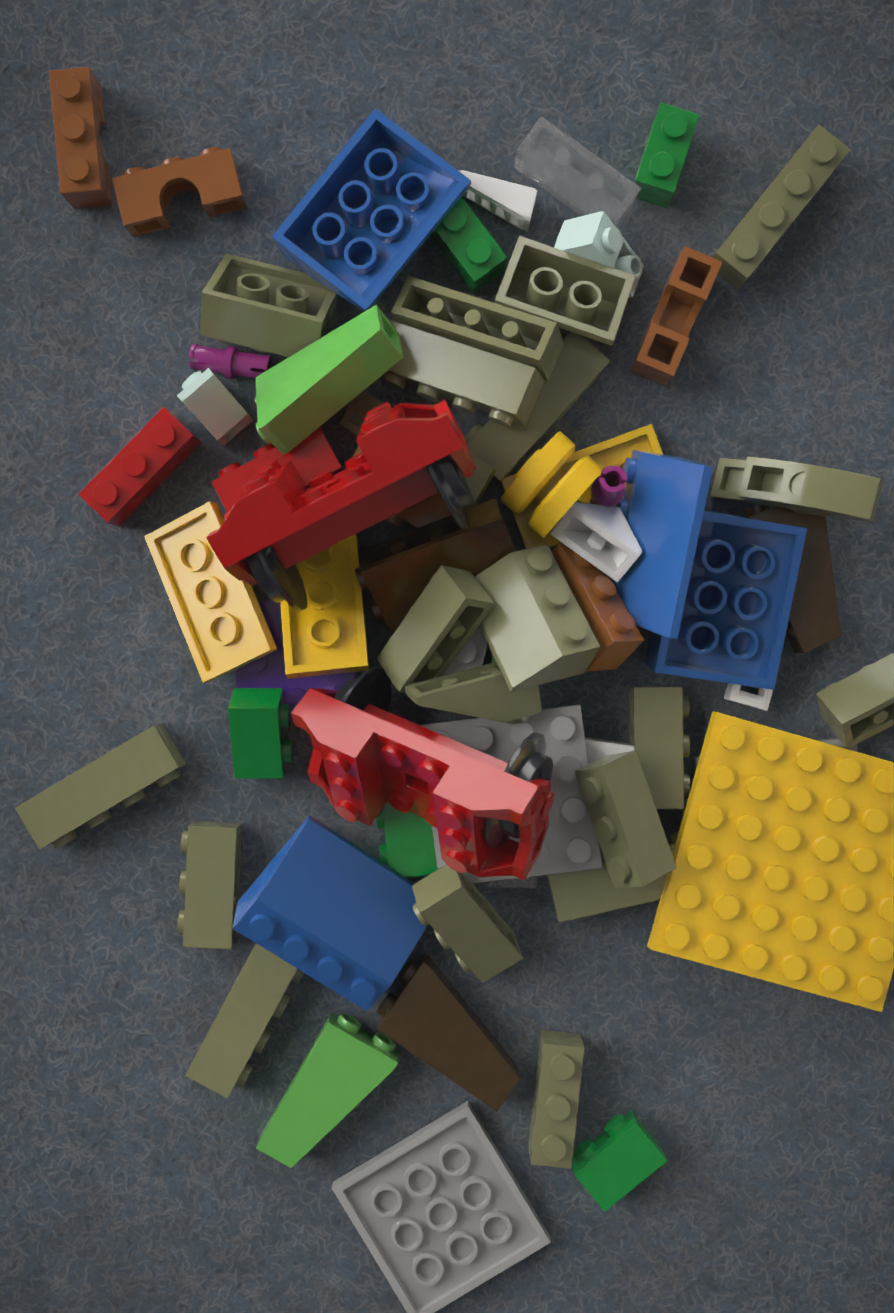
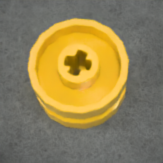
M561 431L557 432L541 450L538 449L514 476L515 481L500 499V502L514 514L522 513L535 498L541 503L528 518V526L542 539L603 470L592 458L585 456L581 457L566 472L562 467L574 454L576 444Z

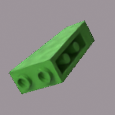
M377 305L255 377V403L258 417L256 428L260 437L267 444L272 443L283 455L288 453L403 358L399 333Z
M331 1012L263 1130L256 1149L292 1168L395 1069L400 1053L395 1048L396 1043L382 1033L376 1032L373 1036L360 1028L362 1024L355 1017L347 1013H341L338 1016Z

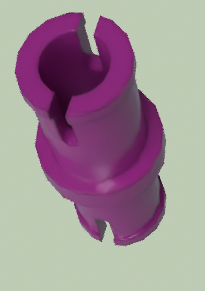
M192 344L189 358L194 359V361L188 362L191 370L205 371L209 368L212 372L222 373L228 379H235L236 376L256 379L255 377L272 368L269 364H273L272 355L265 356L239 352L238 347L233 346L220 349Z
M611 465L602 470L601 475L595 479L591 487L592 499H590V504L603 505L610 508L615 507L621 502L625 493L626 484L624 483L627 481L626 473L622 468Z

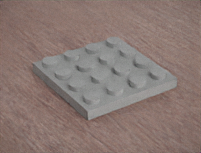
M580 704L542 709V713L531 715L527 721L519 724H508L482 718H469L420 725L506 763H509L523 740L533 732L544 735L546 742L545 755L551 757L553 761L551 792L555 793V798L548 813L549 827L540 855L527 877L602 868L599 842L594 833L593 824L584 798L580 793L579 783L574 772L588 765ZM432 826L437 868L439 869L446 864L441 858L438 830ZM510 837V839L520 843V838ZM467 871L464 873L472 883L517 878L515 876L477 877Z
M466 1101L333 1181L332 1184L333 1192L407 1313H434L551 1243L549 1233L469 1101Z

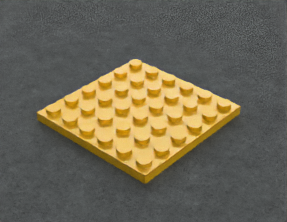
M712 711L672 854L676 869L667 873L647 947L657 952L882 1012L894 970V762Z

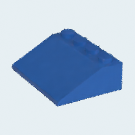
M375 108L273 234L272 238L282 255L308 276L363 311H367L372 308L472 183L469 178Z
M632 450L631 458H626L623 465V470L627 476L624 497L616 507H620L642 549V553L618 582L611 577L609 578L614 583L616 591L629 614L633 617L635 625L668 638L678 639L713 467L681 457Z
M704 511L678 639L668 638L651 631L645 664L656 673L774 690L807 528Z
M311 815L305 819L237 903L233 924L235 931L366 1011L373 1006L393 983L426 927L421 924L413 910L416 899L412 885L415 883Z

